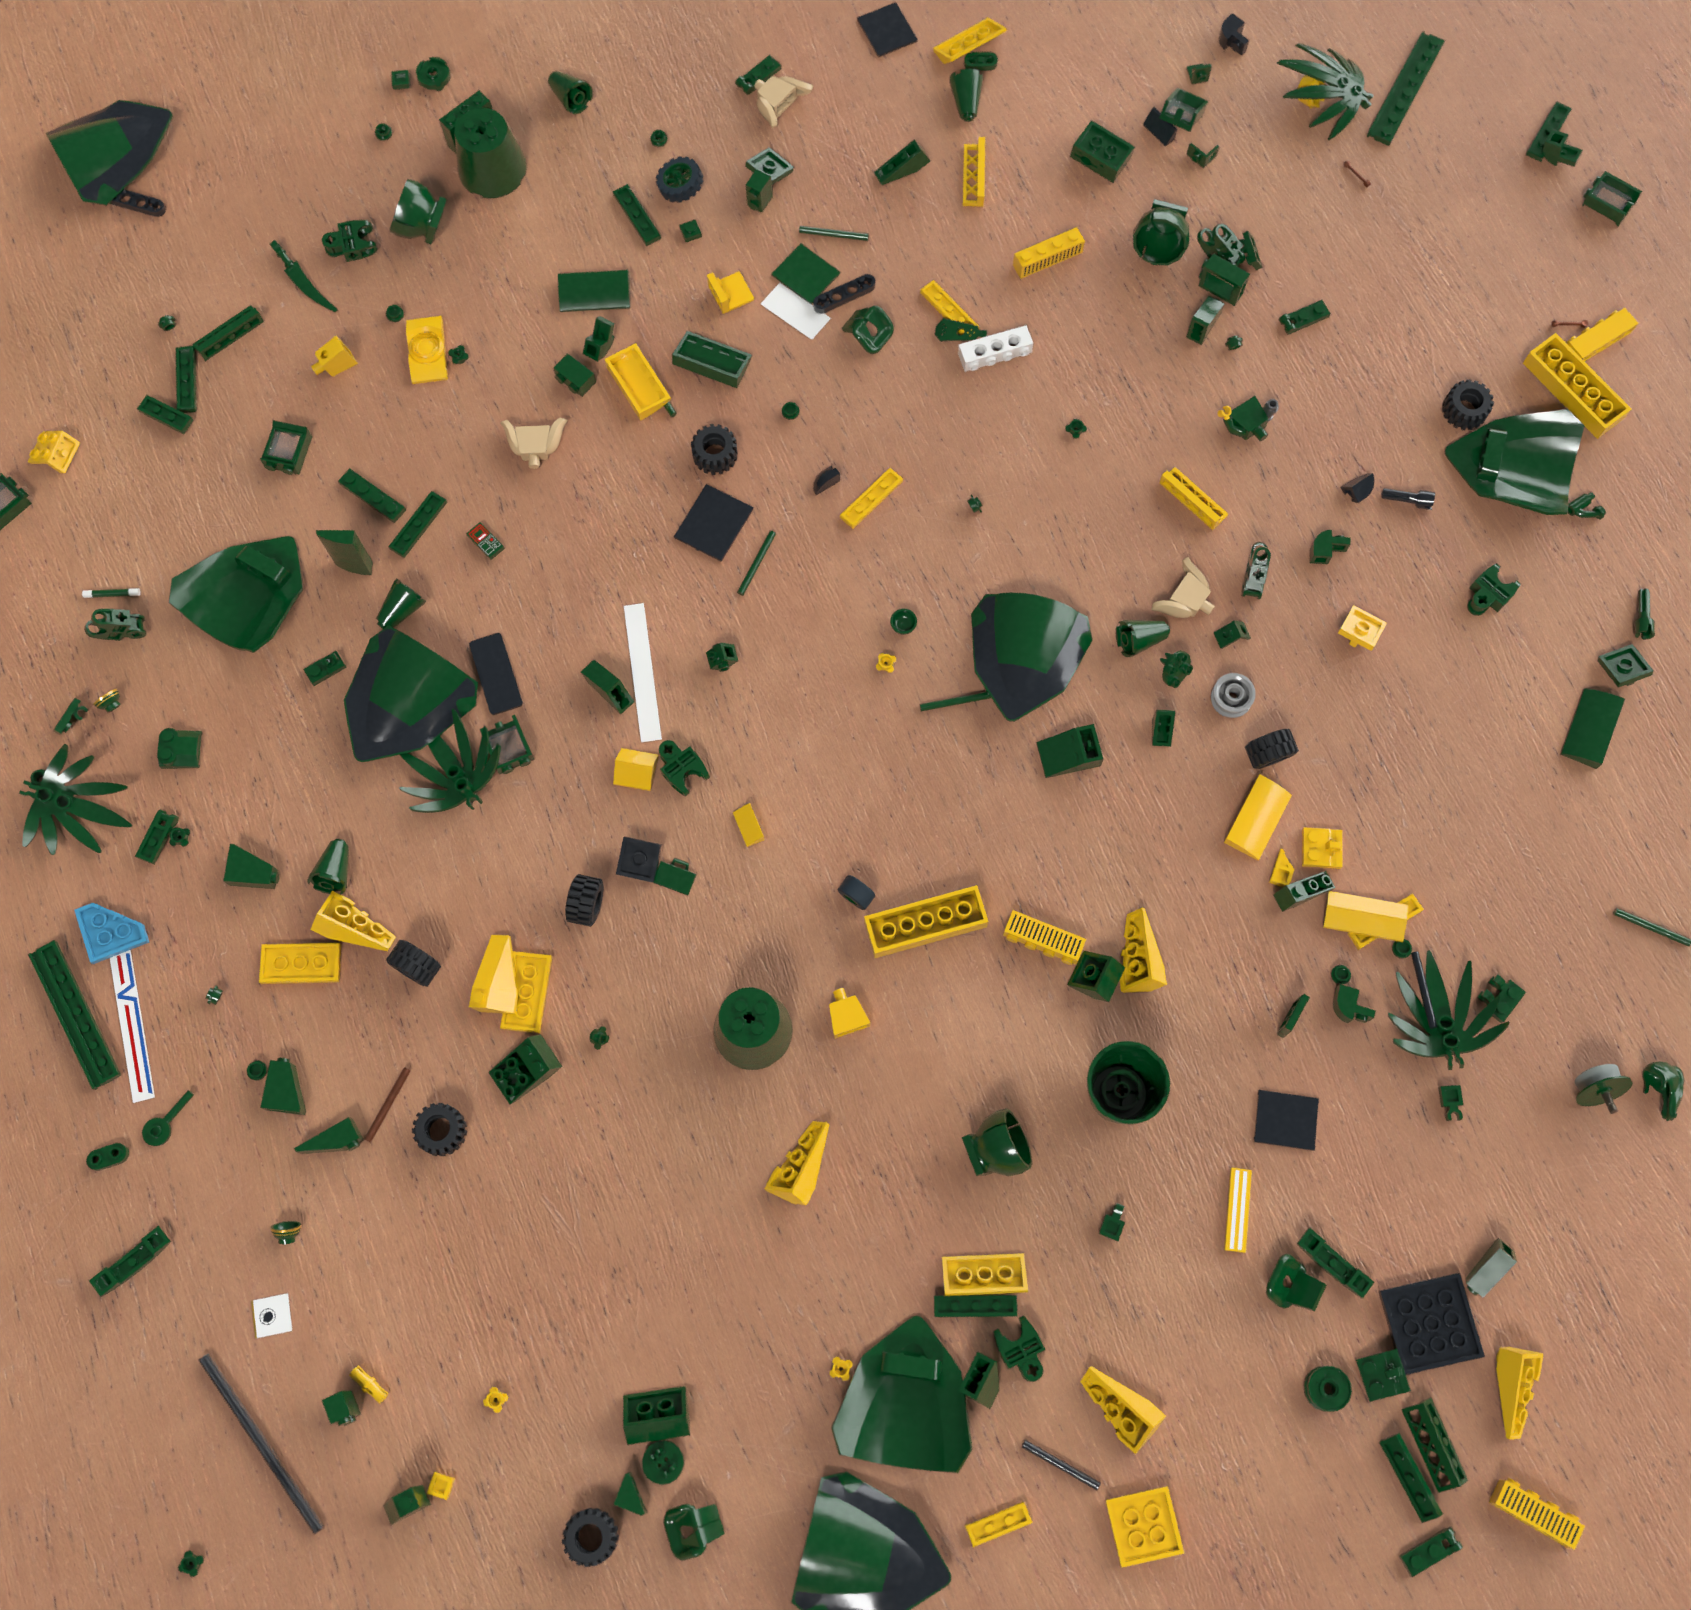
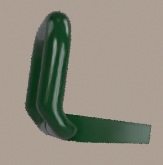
M871 306L870 308L855 311L841 329L845 333H852L866 352L876 354L893 335L894 326L881 307ZM868 321L877 328L875 336L870 334L866 326Z
M1284 1254L1278 1259L1268 1280L1266 1295L1278 1307L1289 1308L1294 1305L1315 1312L1327 1285L1306 1274L1305 1267L1292 1255ZM1287 1275L1292 1282L1291 1288L1283 1286L1284 1278Z
M683 1504L670 1508L664 1515V1528L671 1551L681 1561L702 1555L706 1550V1544L725 1534L716 1504L698 1509L691 1504ZM681 1527H692L694 1532L688 1538H684L681 1534Z

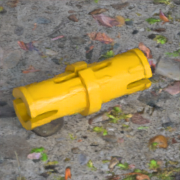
M359 1365L349 1374V1377L362 1387L361 1390L371 1395L378 1404L383 1402L389 1395L376 1382V1379L370 1377Z

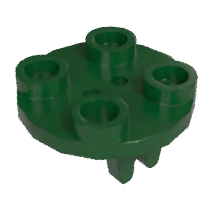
M1181 650L1174 654L1165 653L1166 659L1160 658V662L1165 665L1162 673L1163 682L1173 688L1179 687L1180 683L1193 670L1189 654Z
M667 1440L657 1441L650 1445L644 1452L642 1459V1468L646 1477L659 1485L670 1484L675 1481L682 1473L685 1464L680 1448Z

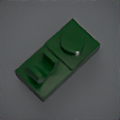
M1249 231L1242 233L1244 240L1240 239L1239 241L1244 247L1240 251L1243 254H1248L1246 256L1248 265H1252L1255 270L1263 268L1254 237Z
M335 651L303 670L312 685L316 686L347 667L338 652Z
M77 698L72 700L53 729L55 733L60 735L62 731L65 733L72 725L69 722L72 714L79 721L83 719L78 716L77 712L78 710L87 712L88 709L84 706H78L81 702Z

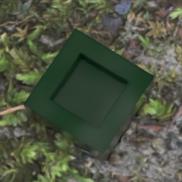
M408 70L391 71L393 90L410 89V74Z
M695 219L679 225L686 243L702 237Z

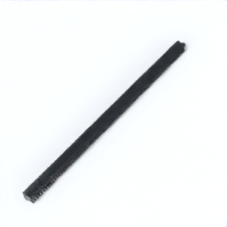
M209 1354L203 1356L198 1360L200 1361L199 1363L204 1367L205 1372L210 1376L209 1378L213 1380L212 1382L217 1387L216 1389L223 1395L222 1398L224 1397L225 1402H227L226 1404L233 1410L232 1413L234 1412L235 1417H237L236 1419L240 1421L239 1423H241L242 1428L250 1436L252 1443L256 1445L255 1447L259 1449L258 1452L260 1451L261 1456H263L262 1458L266 1460L265 1462H267L268 1467L275 1473L274 1476L276 1475L280 1485L282 1484L283 1489H285L284 1491L288 1493L287 1495H289L290 1500L294 1502L293 1504H295L296 1509L303 1515L302 1518L304 1517L308 1527L310 1526L311 1531H313L312 1533L315 1535L323 1529L324 1525L321 1526L322 1523L319 1524V1518L316 1519L318 1516L315 1517V1512H312L313 1510H310L311 1508L307 1506L309 1503L306 1504L307 1501H304V1496L301 1497L303 1494L300 1495V1490L295 1488L296 1486L294 1485L296 1483L293 1484L294 1481L291 1482V1476L288 1477L290 1474L287 1475L285 1473L287 1470L284 1471L285 1468H282L284 1465L281 1466L282 1463L279 1464L281 1462L279 1461L280 1459H277L278 1457L275 1458V1452L272 1453L274 1450L271 1451V1446L268 1447L269 1444H266L268 1441L265 1442L266 1439L263 1440L264 1438H262L264 1435L261 1436L262 1433L259 1434L261 1431L256 1429V1424L253 1425L255 1422L252 1423V1421L254 1420L249 1418V1413L246 1414V1409L243 1410L245 1407L242 1408V1406L244 1405L237 1401L239 1400V1398L236 1399L238 1396L236 1394L233 1395L235 1392L232 1393V1391L234 1390L229 1388V1383L226 1384V1379L223 1380L225 1377L222 1378V1376L224 1375H221L222 1373L219 1374L221 1371L216 1369V1364L213 1365L215 1363L213 1362L214 1360L211 1361L212 1358L208 1356Z

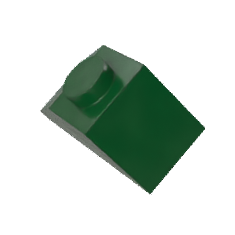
M914 139L879 167L874 174L880 184L885 185L918 172L931 160Z
M347 1117L295 1147L294 1150L300 1154L352 1151L360 1146L359 1143L364 1141L354 1120Z

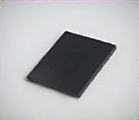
M896 2L857 17V21L878 57L918 42L917 37Z
M1258 1090L1254 1142L1315 1151L1319 1098Z

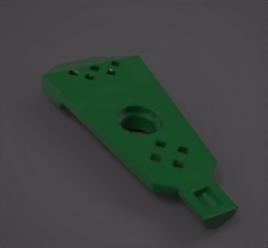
M943 318L936 325L935 336L940 342L976 340L978 337H987V331L979 330L978 326ZM964 330V334L958 335V331Z

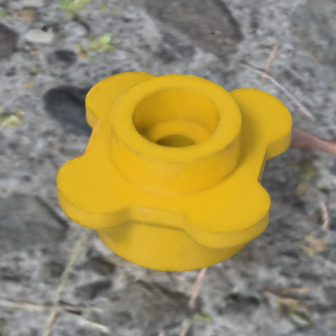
M879 654L876 669L892 673L896 657L889 654Z
M835 1357L832 1360L833 1368L830 1370V1376L832 1378L839 1377L843 1381H847L850 1378L849 1370L853 1364L850 1360L844 1361L839 1357Z
M492 1387L489 1390L490 1393L483 1400V1404L485 1407L492 1408L495 1413H499L502 1410L503 1403L508 1400V1395L499 1392L497 1387Z

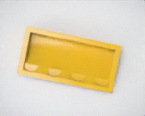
M636 343L605 358L608 371L640 421L658 411L671 400V397Z
M1259 774L1224 843L1259 860L1292 795L1275 782Z

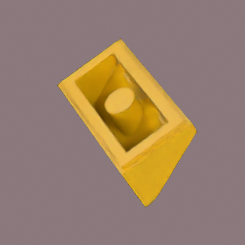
M750 803L733 812L746 847L764 841V835Z

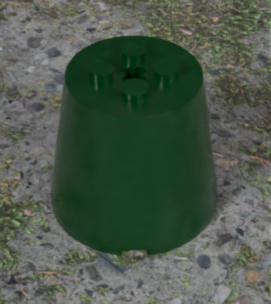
M475 108L464 113L455 126L457 167L461 183L470 193L481 195L482 198H500L512 193L521 185L520 182L526 175L527 164L525 156L506 120L499 112L490 108Z
M753 987L741 988L732 992L723 1001L716 1015L713 1027L715 1044L721 1055L732 1065L746 1070L764 1069L782 1058L789 1048L793 1032L792 1021L785 1006L769 993ZM752 1016L754 1021L751 1020V1023L748 1024L746 1018Z
M1133 1041L1113 1043L1102 1049L1090 1064L1087 1074V1089L1090 1102L1094 1110L1107 1121L1130 1125L1145 1122L1157 1115L1168 1099L1170 1093L1168 1069L1162 1058L1144 1044ZM1119 1087L1121 1088V1091H1125V1093L1122 1096L1120 1095V1093L1116 1092Z

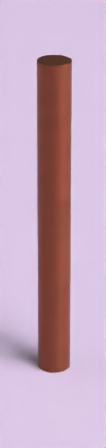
M404 1067L364 1140L372 1142L411 1071Z

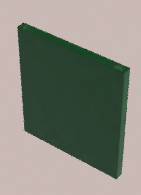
M801 243L771 273V276L810 304L813 303L815 297L821 295L840 275V271Z

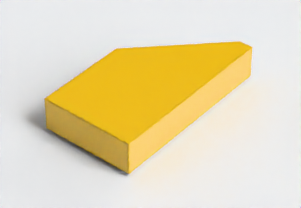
M1280 849L1269 883L1285 887L1291 882L1294 868L1289 863L1285 851Z

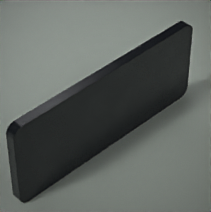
M495 633L471 641L469 646L490 713L497 715L521 707L523 701L502 635Z

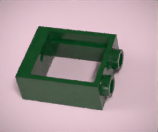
M1213 253L1210 259H1206L1201 267L1203 270L1198 277L1200 279L1198 286L1235 306L1244 294L1250 273Z

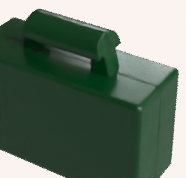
M674 858L671 864L660 861L654 883L689 895L697 874L688 871V862ZM675 862L685 865V870L674 866Z

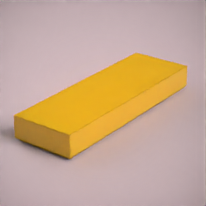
M1021 1502L967 1524L965 1528L972 1546L975 1547L1032 1523L1025 1502Z

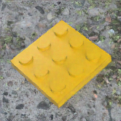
M1168 1486L1105 1500L1121 1568L1184 1554Z

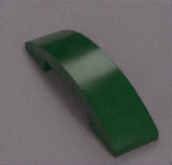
M157 1226L141 1239V1243L109 1268L105 1267L89 1280L100 1297L110 1293L141 1271L171 1243V1240L160 1226Z
M1308 1227L1296 1244L1324 1271L1363 1299L1375 1282L1360 1269L1353 1267L1327 1245L1321 1236Z

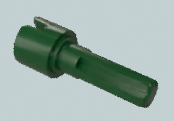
M1644 588L1638 591L1639 618L1635 621V637L1638 638L1641 633V638L1647 640L1655 636V621L1650 618L1649 589Z

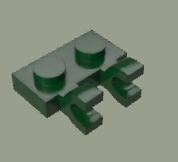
M1497 974L1488 982L1499 990L1496 997L1500 996V1001L1492 1017L1503 1023L1525 995L1526 991L1512 980H1508L1505 983V980ZM1487 989L1484 992L1481 991L1476 997L1486 1005L1495 999L1494 995Z

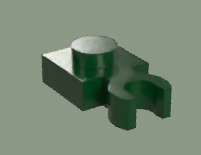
M1461 1085L1438 1087L1441 1108L1447 1107L1448 1110L1445 1114L1446 1121L1452 1120V1113L1456 1114L1457 1121L1462 1120L1463 1114L1458 1109V1106L1464 1105Z

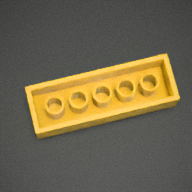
M1556 333L1529 352L1522 363L1597 439L1624 420L1631 411V408Z
M977 885L864 916V924L874 958L983 929L988 926L989 922Z

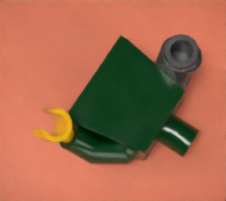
M1253 396L1232 411L1229 406H1223L1224 411L1219 410L1217 415L1221 418L1224 417L1223 422L1230 434L1242 437L1244 440L1255 435L1261 442L1268 437V433L1264 428L1278 411V401L1270 399L1262 408L1256 396Z

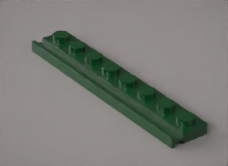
M1422 31L1374 120L1367 137L1371 136L1374 140L1390 146L1445 40L1431 34H1424L1425 32Z
M53 940L38 948L35 952L29 953L28 956L91 1088L96 1090L98 1087L104 1086L122 1076L58 943Z

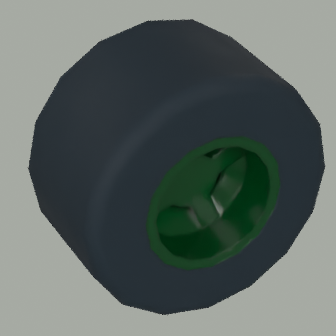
M848 875L838 887V892L861 910H866L875 898V893L866 884L851 875Z

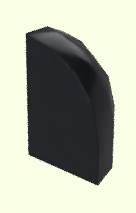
M829 466L816 476L813 483L815 495L840 482V472L836 468L833 469L832 466Z
M1374 474L1361 475L1340 488L1345 495L1349 494L1353 498L1352 502L1359 503L1371 494L1374 488Z

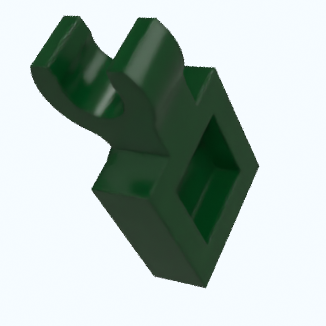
M1117 1203L1114 1206L1112 1216L1105 1214L1098 1234L1117 1242L1119 1241L1125 1222L1120 1220L1125 1206Z

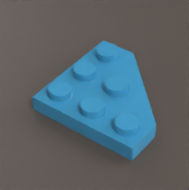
M95 903L74 910L87 954L92 964L149 943L145 926L138 921Z

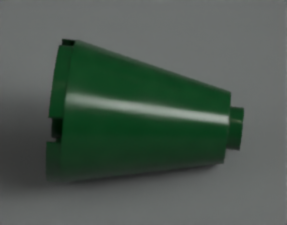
M975 69L960 70L961 73L956 74V72H953L949 76V83L960 118L965 122H970L977 117L983 74L981 73L980 75L979 71Z
M554 71L549 75L548 85L568 112L579 114L586 110L588 107L586 104L592 100L593 96L592 87L586 81L559 71Z
M396 578L376 617L378 620L377 625L382 629L388 625L393 628L423 606L426 600L421 599L422 597Z
M1123 620L1118 622L1120 625L1116 626L1115 629L1117 645L1122 647L1123 652L1121 653L1125 657H1133L1166 640L1170 634V627L1164 621Z
M335 839L330 841L309 874L307 883L310 884L311 882L314 884L313 888L326 894H330L332 891H341L340 894L346 892L349 846L344 840Z

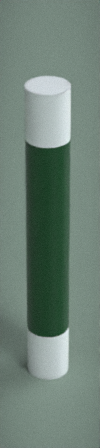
M140 589L84 590L82 595L83 598L140 596Z

